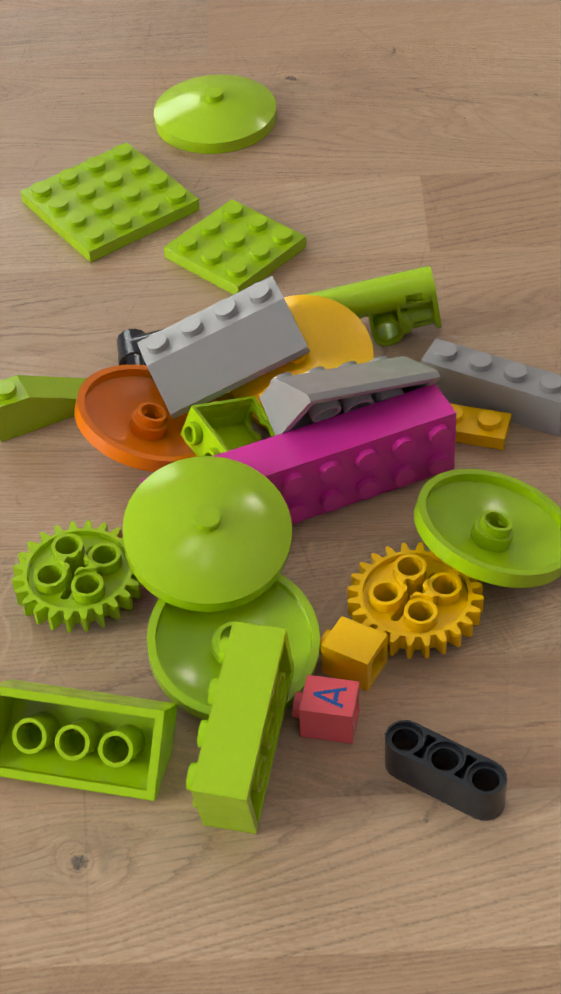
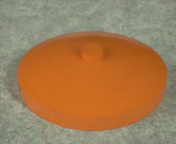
M134 364L108 367L95 372L81 385L74 409L77 426L86 440L107 457L126 466L148 472H155L175 461L197 457L180 435L189 412L175 419L172 418L146 365Z

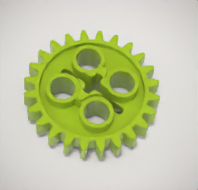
M87 520L83 528H77L76 523L71 521L69 530L63 531L60 526L55 525V534L52 536L40 532L41 542L28 541L29 553L19 552L20 564H15L12 567L15 577L11 579L18 605H23L26 616L34 614L36 624L38 625L49 620L50 629L53 631L61 623H65L67 633L72 632L75 624H81L83 630L87 632L90 628V622L96 621L103 628L105 627L106 616L109 615L117 620L121 619L119 608L132 610L131 598H141L142 596L140 586L143 585L136 578L128 564L121 528L117 527L108 532L107 522H103L95 529L92 528L91 520Z

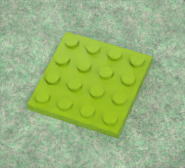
M128 142L117 145L98 156L91 157L74 167L64 169L60 173L43 181L36 182L32 186L20 191L22 202L90 262L98 260L200 210L199 199Z

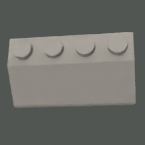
M273 276L257 282L137 342L146 366L173 419L189 412L192 405L208 403L310 352Z
M437 338L421 359L422 364L438 370L440 378L434 384L437 385L449 403L512 413V423L558 437L561 435V375Z
M379 356L366 363L357 364L356 361H349L332 369L325 370L324 367L320 366L303 374L292 375L291 372L279 374L271 379L269 387L259 398L276 436L432 385L440 378L438 370L405 356L389 359L387 356Z

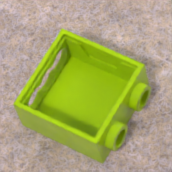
M254 396L192 405L180 435L195 455L200 457L215 456L261 441V435L256 433L251 425L253 412L257 414L260 423L268 428L271 437L275 436L265 409Z

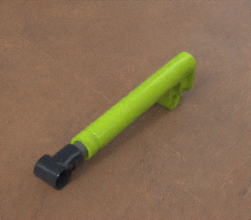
M430 265L303 294L332 299L349 308L359 319L367 317L374 341L382 346H391L398 343L404 334L412 333L414 328L434 324L436 329L442 328L437 292ZM127 329L121 332L117 337L119 365H146L137 342L161 330L145 333L139 329Z

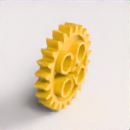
M404 542L401 544L400 552H395L391 547L386 546L385 557L372 553L371 564L360 562L359 573L351 574V586H347L348 615L352 616V620L388 634L390 655L393 656L402 648L405 649L408 659L412 658L415 650H421L423 656L429 658L430 648L435 647L440 653L446 654L447 642L460 647L462 635L467 637L473 636V625H480L481 612H483V584L477 582V579L449 566L432 551H425L423 542L418 543L416 550H410Z

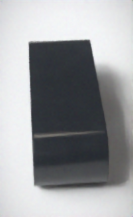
M400 720L392 723L385 732V768L394 778L481 821L493 820L503 813L506 801L507 773L500 764L413 721Z

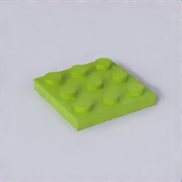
M231 199L164 246V254L168 260L234 295L262 281L307 246L306 236Z

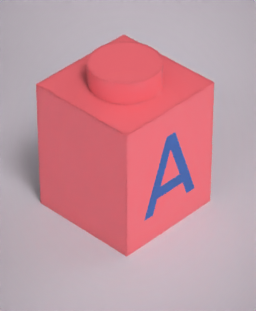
M307 675L303 692L296 691L293 701L292 715L293 718H299L300 737L353 744L360 711V682Z

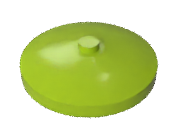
M227 74L205 75L180 82L165 91L154 107L155 127L160 137L178 149L199 154H221L249 147L270 133L277 118L276 101L268 88L255 80Z
M214 456L191 457L175 461L160 468L147 477L136 489L129 500L123 519L124 551L128 564L136 578L156 597L186 610L215 612L233 609L251 602L261 596L276 582L287 563L291 548V516L279 490L259 471L228 458Z
M481 469L446 471L432 477L422 487L414 509L416 529L427 547L449 566L477 580L511 588L542 586L555 581L561 576V508L538 489L511 476Z
M281 574L276 582L261 596L249 603L229 610L215 612L192 611L171 605L160 598L158 599L151 613L147 628L148 659L154 678L173 703H177L178 707L195 717L205 720L209 719L212 705L208 704L209 686L213 677L219 678L222 664H219L218 661L220 643L223 637H229L232 623L236 621L287 630L294 673L286 708L293 704L296 691L303 692L307 675H314L320 650V630L316 614L309 600L284 575Z

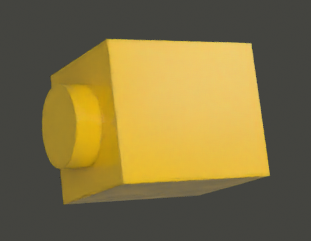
M341 616L333 629H327L320 639L319 653H321L322 673L337 679L359 681L360 688L369 691L388 661V634Z

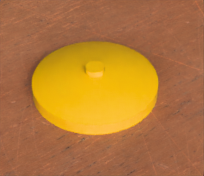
M316 295L284 297L310 352L232 390L233 398L254 396L262 405L259 397L269 387L271 379L279 374L291 372L292 375H297L320 366L326 370L337 368L349 361H356L357 364L371 361L375 356L372 341L365 325L349 308L332 299ZM253 412L251 420L259 426L268 429L260 423L257 414Z

